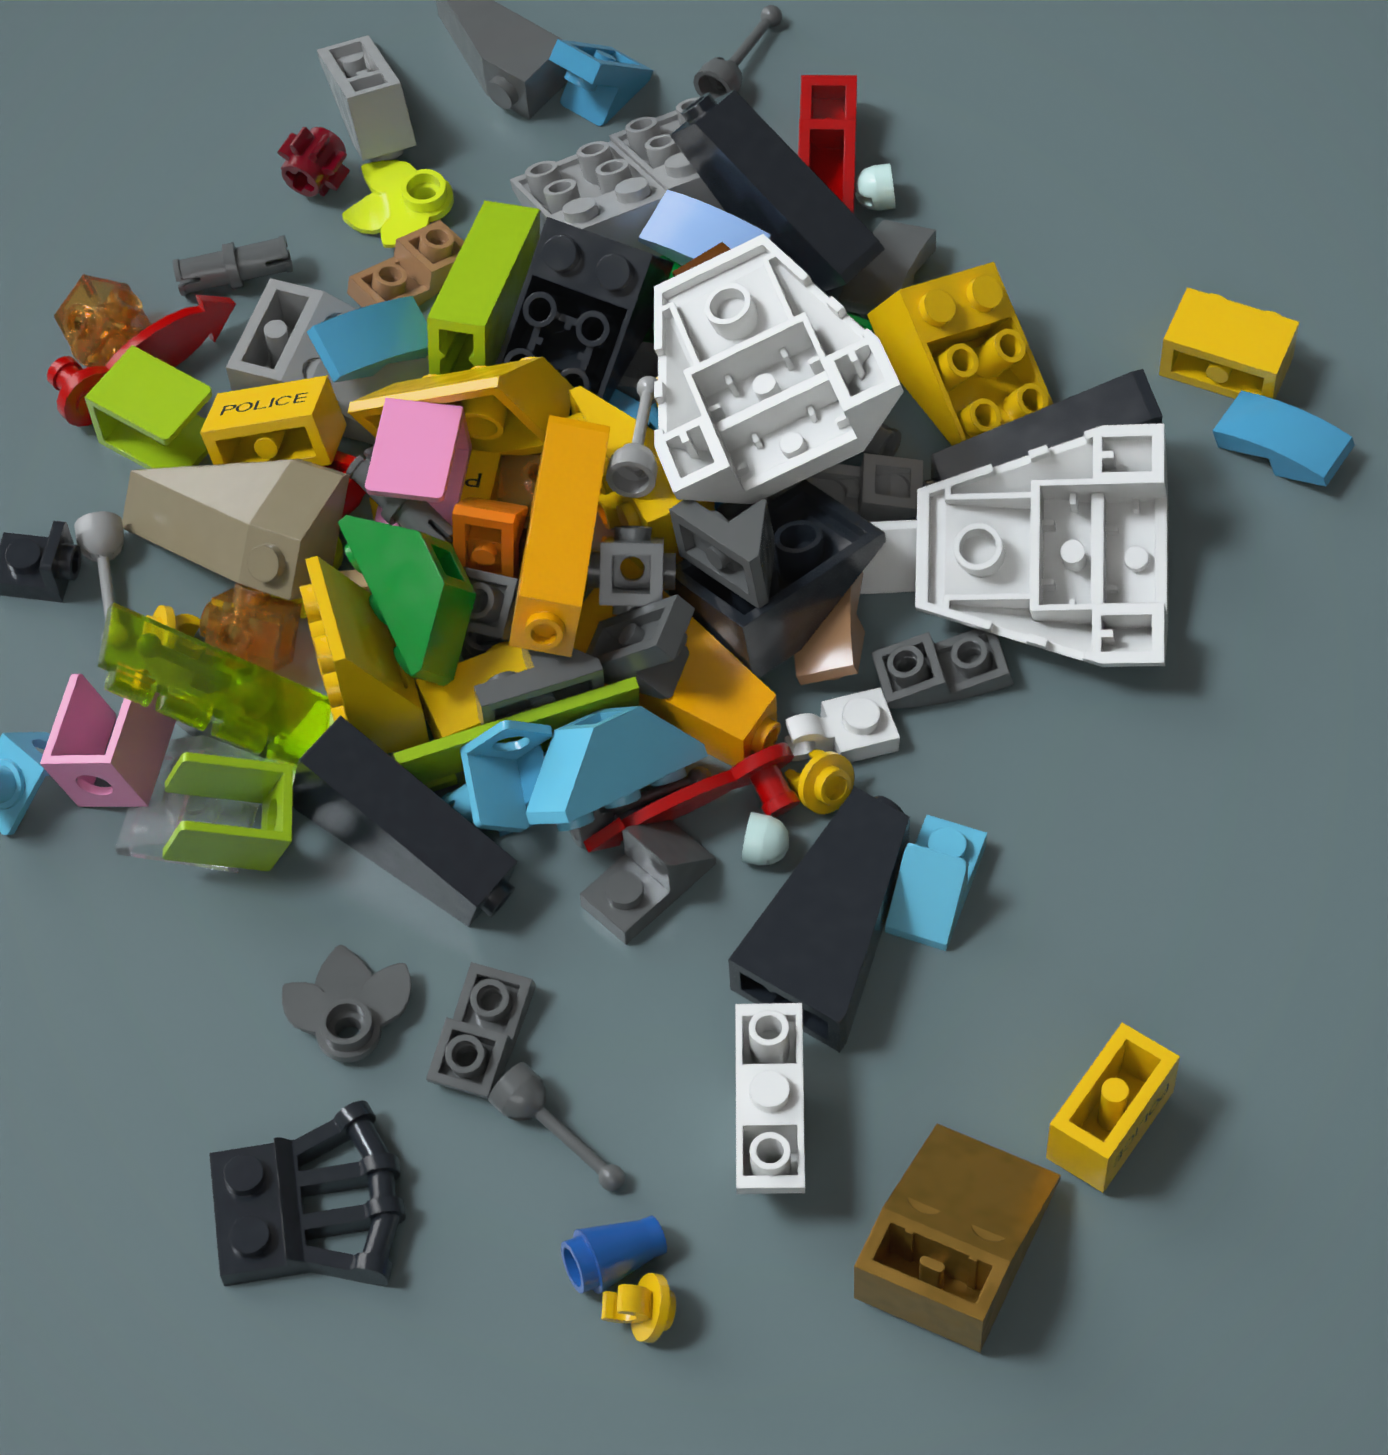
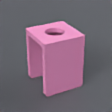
M385 398L365 482L366 492L369 495L427 501L452 526V512L455 504L460 502L472 450L463 406ZM378 505L375 521L388 524L381 517L382 508Z
M134 672L116 721L115 712L84 675L72 674L40 764L78 807H148L177 720V713L144 672ZM96 777L105 780L111 787L95 786Z

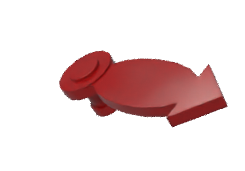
M196 295L198 306L183 308L151 324L122 346L106 366H92L82 369L81 365L73 357L63 356L58 358L51 364L47 372L48 382L56 390L60 391L57 398V410L71 425L81 427L93 424L84 397L131 345L176 367L195 352L207 337L214 343L216 342L236 303L230 297Z
M787 742L769 746L748 756L728 771L718 773L680 789L645 806L622 820L619 817L583 841L588 853L620 846L621 841H623V830L628 826L666 820L673 821L710 803L733 789L753 784L763 803L761 808L764 814L774 818L795 808L800 803L795 790L789 788L780 770L792 761L794 755Z

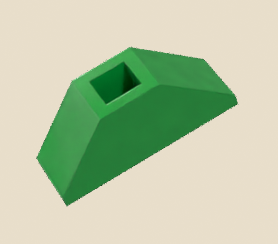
M346 515L338 521L339 527L348 543L344 547L345 554L352 566L364 576L372 593L369 596L370 606L379 620L388 626L397 645L394 647L393 652L398 664L413 678H419L441 686L447 685L454 680L476 593L452 544L417 530Z

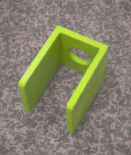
M133 345L84 397L98 442L146 469L198 466L208 454L200 434L206 419L197 415V413L211 399V387Z
M191 752L182 753L165 780V792L261 803V829L181 821L163 847L162 858L170 861L270 871L292 842L293 765Z

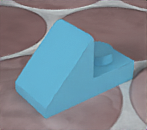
M926 815L916 843H908L906 845L885 925V932L947 951L985 851L987 832Z

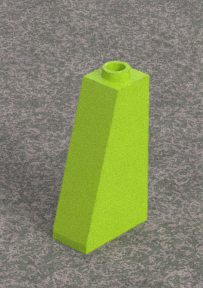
M484 200L427 317L429 374L441 375L469 370L474 366H492L496 364L540 238V209Z

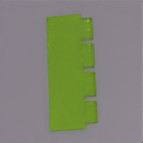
M113 602L107 609L98 667L108 671L104 684L106 691L144 707L151 703L155 692L160 693L156 700V712L200 731H204L213 716L215 719L212 723V736L256 755L263 751L267 740L271 742L267 746L266 758L275 763L293 765V771L297 769L298 760L329 728L331 709L328 696Z

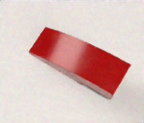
M801 75L798 156L854 214L857 75Z

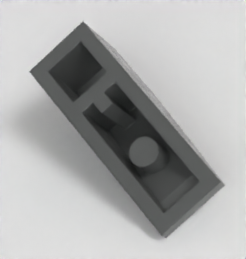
M436 0L438 16L486 95L499 107L511 109L530 120L568 82L564 78L567 70L549 60L556 41L561 39L560 37L494 0Z

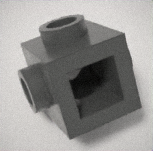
M634 525L614 526V536H602L600 551H591L588 588H599V605L612 606V614L614 615L662 600L663 590H675L676 553H664V538L651 537L652 527ZM627 557H637L643 562L645 570L640 577L629 579L622 574L620 565Z

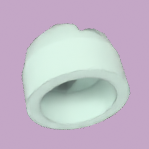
M890 163L873 165L857 175L854 188L856 189L855 197L860 205L869 210L877 211L896 209Z
M751 812L741 861L756 865H773L785 856L789 848L788 830L780 820L770 815Z

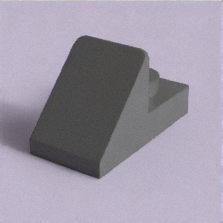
M762 499L729 522L718 511H710L693 500H682L669 509L679 555L758 609L769 602L775 555V538L767 500Z
M677 594L602 620L596 628L586 654L600 660L605 684L609 685L636 677L640 687L639 693L659 699H669L673 696L689 656V650L685 646L687 642V634L685 632L695 608Z
M522 648V656L527 670L521 672L506 671L496 674L487 682L475 685L474 692L478 718L481 725L603 687V668L598 658L574 648L571 657Z
M672 820L628 826L624 829L625 854L580 893L581 907L625 945L716 864V858Z

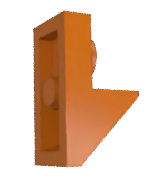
M467 497L456 503L452 512L453 548L462 566L519 579V542L527 517L528 507L479 497Z

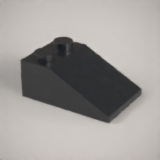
M807 480L800 482L768 504L775 538V555L769 602L758 609L686 559L676 564L675 590H669L670 596L678 594L694 607L695 610L692 617L758 678L764 676L804 647L886 542L884 531Z

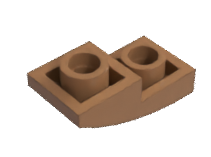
M441 220L396 239L394 257L349 276L347 294L361 307L413 296L419 307L440 292L464 241Z
M863 571L804 647L794 654L796 677L800 685L824 680H836L844 676L858 674L865 630L856 614Z

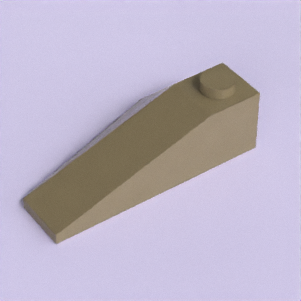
M301 459L131 470L122 519L123 529L236 583L287 600L302 598L300 586L311 584L305 559L318 556L333 566L340 530L338 521L342 519L350 475Z

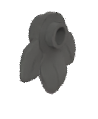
M338 945L321 965L315 984L291 982L283 985L282 1005L284 1014L295 1028L316 1036L320 1049L329 1058L340 1062L358 1061L368 1056L377 1047L381 1038V1028L393 1022L404 1013L409 1004L411 994V977L405 963L387 966L372 975L371 971L358 956L346 946ZM349 1027L360 1030L359 1034L351 1038L342 1039L338 1037L342 1030Z

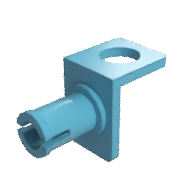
M504 720L462 746L460 753L466 784L453 792L445 794L441 799L449 805L455 803L452 808L469 822L474 823L477 828L518 833L526 830L529 827V822L526 815L517 759L553 736L551 726ZM509 737H524L520 740L513 742L497 743L498 741Z
M47 732L2 733L0 737V833L3 835H13L43 780L46 776H50L40 764L43 754L35 748L38 747L45 750L50 736Z

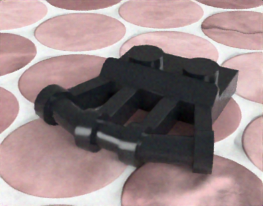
M361 1100L348 1104L335 1115L333 1120L295 1140L275 1137L274 1143L209 1153L219 1270L224 1286L306 1273H316L371 1285H386L389 1283L393 1264L388 1258L398 1224L402 1223L406 1218L404 1200L396 1195L395 1181L401 1174L400 1163L397 1155L388 1151L373 1124L376 1121V1115L367 1101ZM349 1140H352L362 1157L360 1162L301 1171V1166ZM369 1187L370 1200L363 1205L305 1214L304 1197ZM369 1231L363 1252L355 1255L312 1247L308 1244V1240Z

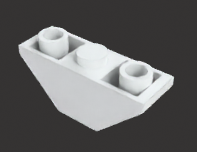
M802 1003L735 1004L737 1194L805 1193Z

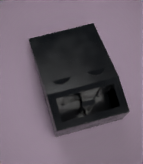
M547 217L495 365L519 361L525 357H544L574 388L582 386L606 402H609L654 321V286L669 280L674 262Z

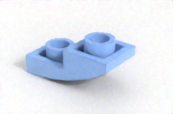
M667 190L640 234L638 241L683 266L721 242L730 249H733L762 234L770 240L771 234L712 205Z

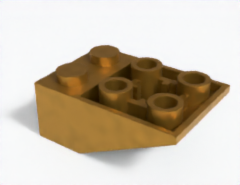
M937 1123L882 1207L854 1265V1298L977 1352H981L1056 1190L1061 1175Z

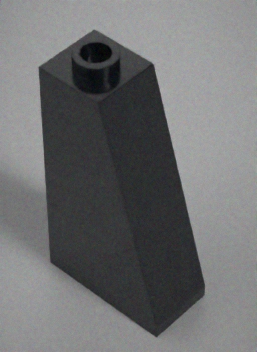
M736 90L716 99L708 92L682 111L681 114L686 122L670 134V136L725 212L771 234L770 240L810 276L812 282L823 292L846 285L885 250L873 233Z
M1144 370L1132 371L931 454V479L923 481V487L989 464L995 467L1027 456L1029 455V450L1044 445L1050 448L1084 436V431L1102 425L1162 424L1163 416Z
M341 715L298 760L293 782V808L469 927L482 911L492 917L515 890V887L509 883V880L518 861Z
M855 787L728 959L730 990L755 1004L802 1003L803 1032L839 1053L847 1043L891 906L906 845L909 843L910 817L904 814L903 810L895 802L884 796L878 795L873 797Z

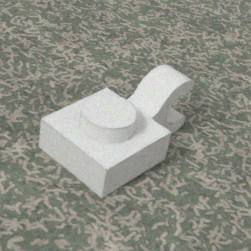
M881 687L822 701L821 717L812 713H803L786 719L789 736H786L784 741L788 743L794 755L792 761L809 759V753L814 749L825 752L834 750V752L846 757L851 763L899 751L900 736Z

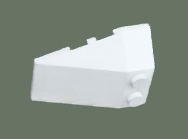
M764 234L654 286V350L658 355V381H654V398L658 403V430H654V447L672 491L678 500L754 504L851 458L866 449L904 392L880 339L868 328L864 329L850 317L844 306L833 296L829 298L812 282L810 276Z
M1164 423L1102 425L1084 431V436L1050 448L1044 445L1029 450V455L995 467L989 464L917 489L915 608L917 611L1101 667L1165 666L1168 635V484Z

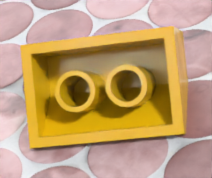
M525 357L515 362L492 366H474L469 370L441 375L428 374L422 378L396 382L350 402L347 413L376 438L385 398L463 406L472 450L501 453L502 459L542 453L549 415L564 418L569 416L571 408L569 390L574 387L544 357Z

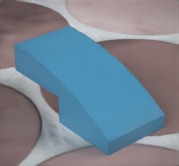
M413 296L362 307L316 324L307 331L334 383L371 377L386 364L426 358L428 356L427 321Z
M1242 390L1213 429L1218 448L1268 458L1275 476L1325 487L1355 446L1352 436L1313 414L1287 403Z

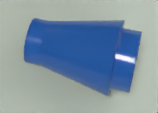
M653 1215L635 1221L575 1229L573 1238L561 1243V1256L565 1270L572 1285L581 1294L590 1290L600 1294L653 1258L667 1253L664 1232Z

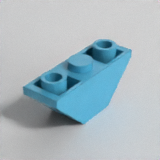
M642 706L604 708L590 713L554 730L526 810L529 825L556 824L558 831H569L588 825L595 820L593 811L605 806V808L611 809L628 805L641 798L639 789L649 784L651 786H661L684 778L687 775L686 766L708 756L705 745Z

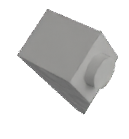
M369 35L317 50L319 61L351 141L363 161L368 159L372 161L392 160L402 155L403 149L416 146L401 82Z

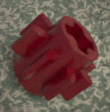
M302 127L297 135L290 133L277 152L286 160L281 167L284 181L291 189L304 196L313 197L318 193L321 196H325L329 189L337 191L350 172L342 164L347 157L344 143L336 134L323 127H313L310 130L307 127Z

